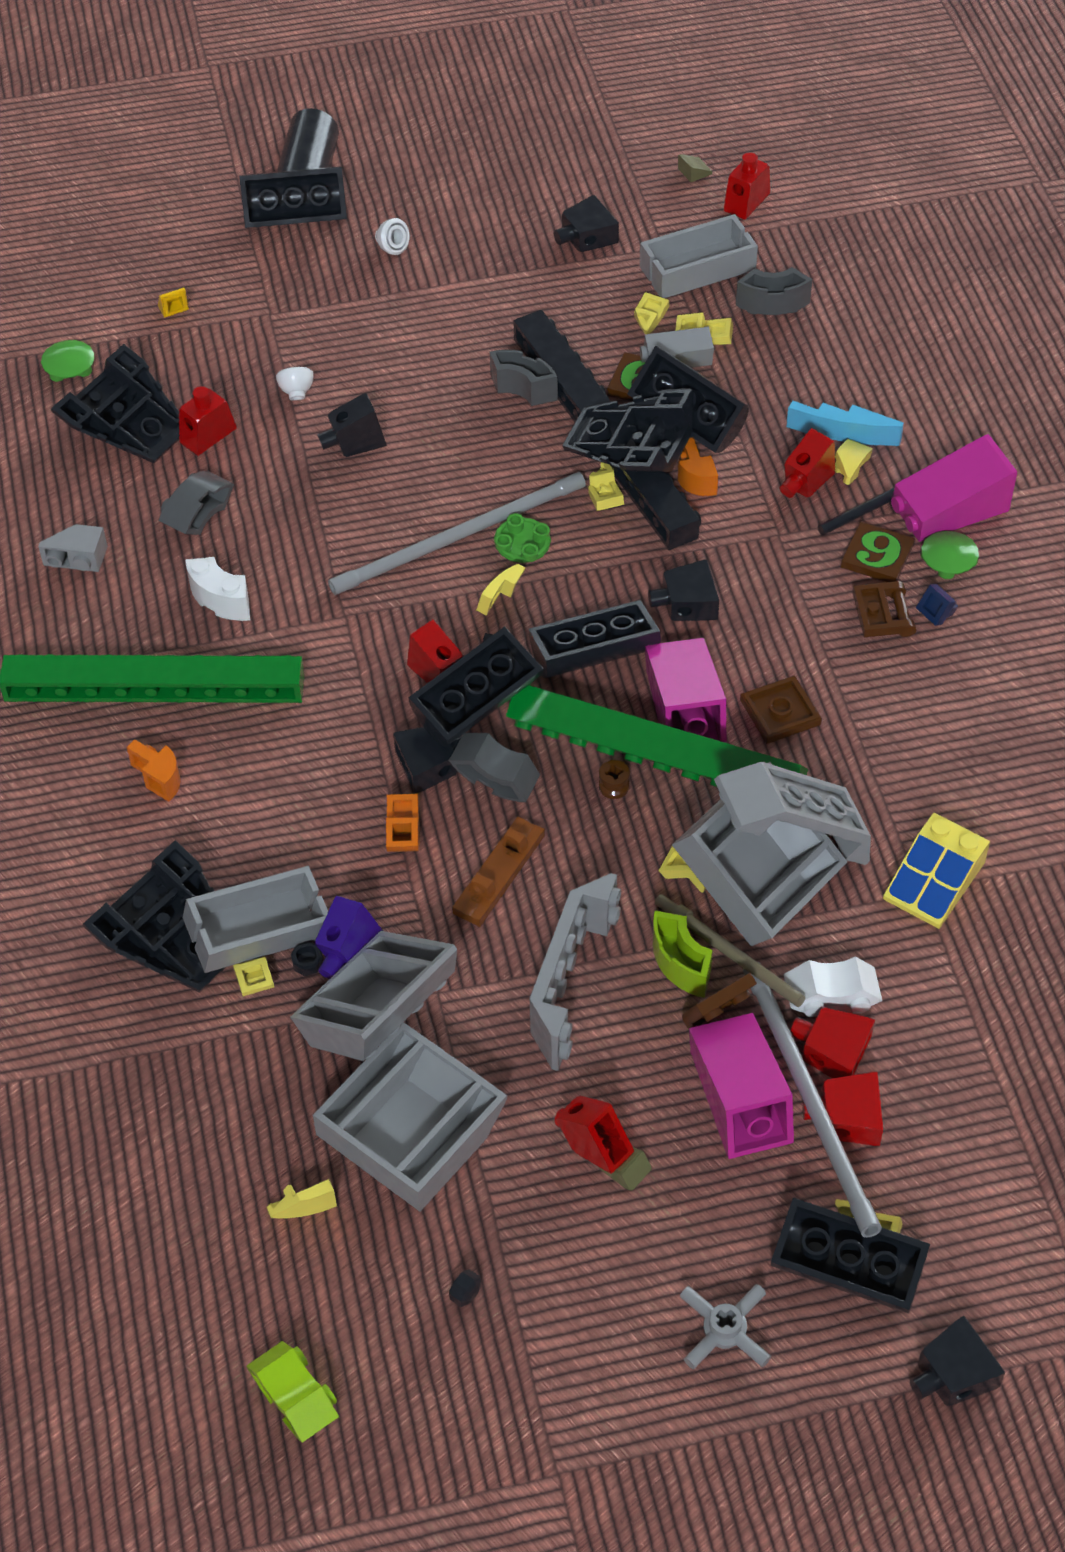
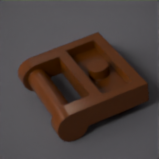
M894 581L853 586V597L864 638L896 634L902 637H910L916 633L915 622L910 619L904 597L906 589L903 582ZM887 596L894 601L898 620H892Z
M748 973L682 1015V1019L686 1027L689 1029L700 1026L705 1020L709 1022L724 1012L723 1009L732 1004L734 1006L749 998L751 995L748 990L757 984L752 974Z

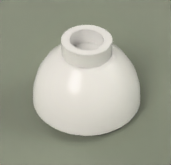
M388 219L379 226L375 233V239L383 251L391 255H399L406 250L409 244V229L401 219Z
M306 367L286 368L276 374V381L281 390L289 395L290 400H302L312 385L313 371Z

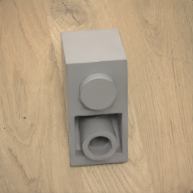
M75 524L41 541L38 547L44 566L99 572L108 545L103 527Z

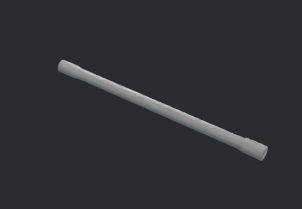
M581 472L573 473L529 495L358 569L333 577L328 580L329 587L336 596L358 586L364 581L507 520V517L511 514L523 513L559 496H565L586 486L585 479Z
M743 968L744 975H747L749 972ZM752 975L757 982L751 988L752 993L757 997L848 1199L851 1213L860 1233L866 1238L875 1236L881 1231L882 1226L871 1202L864 1194L771 988Z

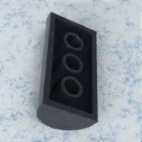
M313 108L303 109L295 113L289 125L277 172L331 167L339 136V129L335 120L326 112Z
M342 166L239 175L245 228L347 219Z
M655 346L627 393L632 398L642 395L643 399L659 396L658 391L665 389H692L693 418L692 434L690 437L714 453L724 451L734 441L741 431L749 412L748 405L658 346Z
M641 600L528 629L534 659L544 669L543 678L644 653L645 646L661 643L660 630Z
M504 626L408 697L409 703L417 719L431 737L440 745L447 747L542 676L544 669Z
M793 1198L771 1260V1266L909 1314L930 1244L882 1228L875 1236L863 1237L854 1218Z

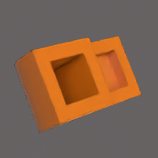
M689 438L678 459V482L684 490L698 496L717 495L718 473L712 456L700 457L695 440Z
M134 739L126 747L131 766L142 772L147 789L170 802L177 794L181 783L175 754L166 745L157 752L151 745H144Z
M418 794L387 795V852L419 851Z

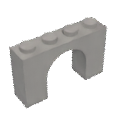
M709 327L645 334L644 346H640L642 363L647 361L655 346L665 350L690 368L712 365L714 346Z

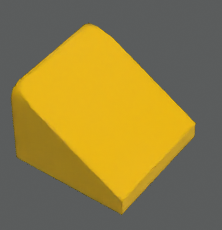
M185 288L159 295L158 308L164 318L189 310Z

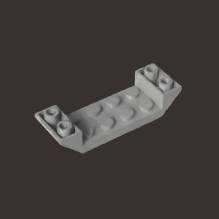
M759 762L724 773L714 779L720 792L719 796L726 804L731 815V822L737 830L760 836L776 820L787 822L823 834L833 835L838 845V850L847 861L863 865L870 861L871 835L846 787L765 762Z
M610 873L570 891L529 998L530 1033L551 1069L559 1071L562 1060H568L573 1041L569 1039L573 1024L568 1023V1009L555 1006L557 997L563 998L567 987L565 976L567 970L572 972L577 959L575 949L577 944H583L586 931L607 936L611 925L616 926L621 912V907L618 906L621 889L617 888L616 874Z

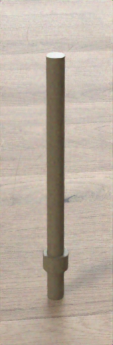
M663 894L656 898L655 905L666 913L687 916L688 929L792 1004L800 1007L804 1003L805 996L695 918L690 909L682 904L677 905Z

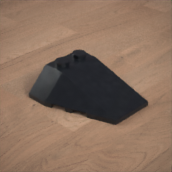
M125 344L120 346L106 359L104 371L79 394L75 396L69 392L51 408V411L71 428L152 463H155L179 441L178 409L172 401L168 400L162 391L163 387L159 381H155L149 372V366L145 360Z
M665 389L658 391L659 396L643 399L642 395L634 396L633 402L618 404L616 400L585 407L563 443V449L624 470L672 472L692 434L693 391L692 389Z
M176 840L152 861L150 871L111 906L106 902L83 923V927L105 948L199 993L225 969L221 968L204 973L195 950L196 942H192L182 918L186 899L214 892V889L209 886L199 862Z

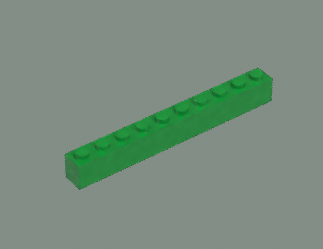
M18 654L4 655L0 672V690L4 702L302 703L304 686L302 656Z
M530 685L511 698L505 716L514 720V726L517 728L531 731L532 727L542 729L541 735L557 740L560 735L570 737L568 743L586 748L587 743L597 745L596 751L610 756H614L615 751L625 754V760L642 765L643 760L654 762L652 767L654 769L670 773L671 768L682 771L681 777L699 782L700 777L710 779L709 785L717 787L714 779L718 775L759 762H771L774 766L807 775L808 769L800 764Z

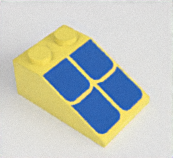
M933 813L918 833L886 890L883 900L940 929L985 864L990 841Z

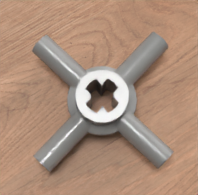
M755 1284L735 1306L725 1303L713 1307L695 1290L687 1286L680 1294V1297L705 1318L703 1328L706 1336L684 1358L685 1363L691 1369H695L715 1347L729 1349L737 1345L756 1363L764 1367L771 1359V1355L746 1335L747 1321L745 1316L766 1295L765 1290L760 1285Z

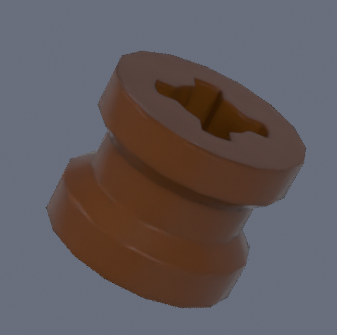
M609 760L601 765L599 769V790L602 795L610 799H619L628 793L630 778L628 766L619 760Z

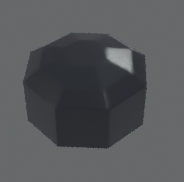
M311 942L299 944L291 953L295 972L303 976L318 973L323 963V957L315 944Z
M470 1269L461 1272L449 1290L450 1300L460 1307L470 1304L481 1288V1277Z

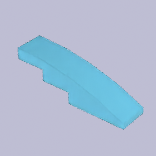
M792 401L788 407L786 427L808 433L813 428L832 440L842 442L850 439L866 445L899 446L904 423L852 405L849 411H845L826 403H822L819 409H815Z

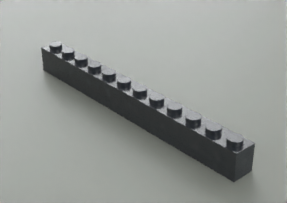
M543 310L513 320L514 341L526 357L534 360L540 358L555 371L557 375L558 400L574 422L578 419L583 408L611 402L607 397L604 387L598 385L592 371L583 365L579 354L571 349L565 335H561L558 332L553 319H549ZM611 465L614 470V477L668 550L699 539V527L702 523L701 517L697 510H693L687 503L685 494L682 491H678L669 473L629 471Z

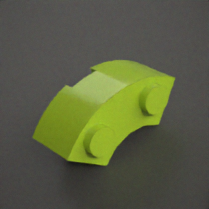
M655 910L653 920V953L659 968L680 989L692 995L705 998L711 973L713 950L701 946L691 937L687 929V916Z
M282 1341L246 1365L268 1402L270 1404L274 1402L285 1416L282 1419L284 1424L303 1443L339 1417L333 1407L337 1400L326 1384L321 1386L306 1369V1366L309 1365L308 1361L299 1347L292 1348Z

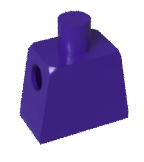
M337 895L333 900L315 940V945L326 957L318 972L327 979L333 977L380 931H383L362 903Z

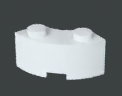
M215 557L185 560L192 594L202 607L206 606L215 611V615L221 618L238 621L250 620L249 597L245 575H233L223 571L217 565Z
M856 956L836 963H818L808 960L784 974L785 982L805 996V1001L800 1007L795 1006L791 1002L790 1007L805 1013L808 1017H817L820 1010L825 1007L847 1013H864L872 1005L882 1001L875 967Z

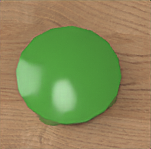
M64 340L53 344L45 350L42 355L41 365L44 371L49 374L50 379L55 382L76 376L86 377L92 372L95 354L92 348L84 342Z
M517 513L511 514L507 517V521L502 523L496 530L494 536L495 547L501 556L510 561L518 563L533 562L543 557L549 550L551 543L550 528L547 524L540 523L535 519L525 518Z
M940 531L930 535L925 539L920 552L921 558L935 571H938V575L944 579H951L955 574L969 571L977 565L979 559L978 547L974 541L965 534L955 531Z

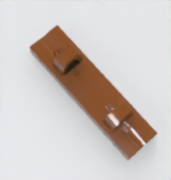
M517 817L452 906L453 914L481 927L545 837V829Z

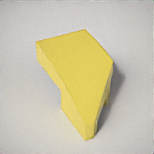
M647 292L644 293L634 311V316L644 334H650L657 327L670 307L668 299Z
M516 564L493 579L481 594L476 611L487 615L500 593L511 598L518 580L525 571V567Z

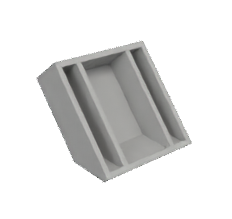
M721 799L672 844L750 946L773 938L847 863V860L826 834L778 820L760 836L737 830L731 822V815L726 804Z
M380 931L290 1018L310 1047L364 1061L377 1052L378 1046L388 1036L395 1034L401 1028V1024L411 1014L419 1011L423 1007L424 1001L433 992L438 991L446 984V980L455 972L457 948L454 944Z
M403 1022L401 1028L395 1034L388 1036L379 1045L377 1052L370 1058H367L313 1114V1120L318 1137L421 1212L487 1139L507 1100V1095Z

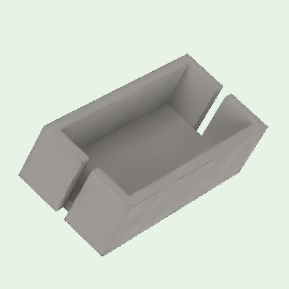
M733 214L641 242L640 268L647 279L652 281V286L658 295L662 298H667L748 273L754 268L756 269L758 245L750 234L745 232V227L737 216Z
M309 866L186 899L182 918L192 942H196L195 950L204 973L291 949L299 944L315 942L328 914V909L322 895L317 896L319 888Z

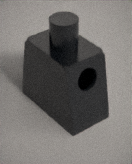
M592 195L564 210L562 213V228L554 230L553 234L558 245L570 241L579 252H585L617 244L619 241V222L599 199Z
M367 393L329 412L328 419L332 429L317 434L323 450L339 444L345 457L387 446L377 415Z
M707 559L665 571L663 573L662 588L648 590L650 607L666 605L669 617L673 621L718 620L720 600Z
M424 727L393 733L395 753L414 794L421 793L458 773L449 759L462 736L447 747H444L435 741Z
M962 1316L921 1351L918 1366L922 1373L910 1379V1386L915 1395L921 1400L936 1392L945 1405L952 1406L999 1388L1005 1371L966 1317Z

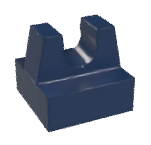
M937 584L929 585L916 606V609L935 626L942 625L946 618L952 616L958 608L956 601Z

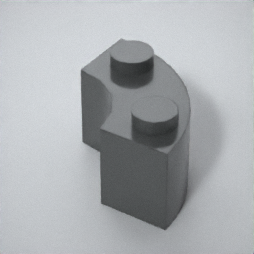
M793 267L776 273L763 272L754 268L737 281L736 306L750 314L781 315L795 313L810 304L813 279Z
M489 351L490 376L498 394L512 393L520 395L531 406L558 400L557 375L545 361L540 358L534 360L523 356L522 351Z
M209 471L192 473L180 484L171 497L163 502L161 506L162 513L158 521L184 534L201 535L209 519L218 511L225 510L234 483Z
M464 733L449 759L454 768L474 785L476 781H479L494 789L493 795L511 801L526 802L540 776L528 754L518 753L505 748L495 741L489 733Z

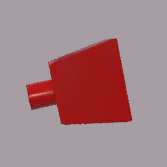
M749 152L742 156V162L729 175L724 211L732 215L735 214L744 220L770 194V166L758 160V156L755 153Z
M204 386L196 387L192 392L193 398L179 409V442L197 456L237 429L227 401Z
M813 428L808 431L785 461V481L779 487L784 496L793 498L798 492L804 497H811L835 474L834 440Z
M433 619L410 634L407 665L426 683H429L463 657L461 651Z
M825 1007L820 1010L815 1023L796 1017L790 1032L793 1037L805 1041L803 1051L804 1062L831 1078L855 1075L872 1038L875 1019Z
M878 1072L825 1080L823 1082L821 1100L840 1141L880 1146L883 1134V1120ZM803 1102V1119L812 1120Z
M580 1095L573 1099L565 1108L558 1110L555 1115V1124L561 1128L571 1149L579 1156L612 1174L634 1152L612 1105L608 1102Z

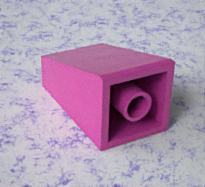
M987 434L896 483L891 504L894 511L899 513L905 521L908 531L913 532L918 541L921 542L934 533L953 531L1008 512L1010 510L1017 470L992 437Z
M697 638L645 646L646 672L658 723L727 743L726 697L705 639Z
M749 1013L689 1028L690 1052L728 1159L794 1143L793 1094L754 1014Z

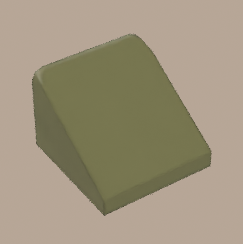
M684 154L678 155V169L690 182L712 175V170L699 157Z
M634 1147V1152L612 1174L600 1168L601 1171L630 1191L634 1190L652 1169L645 1153Z

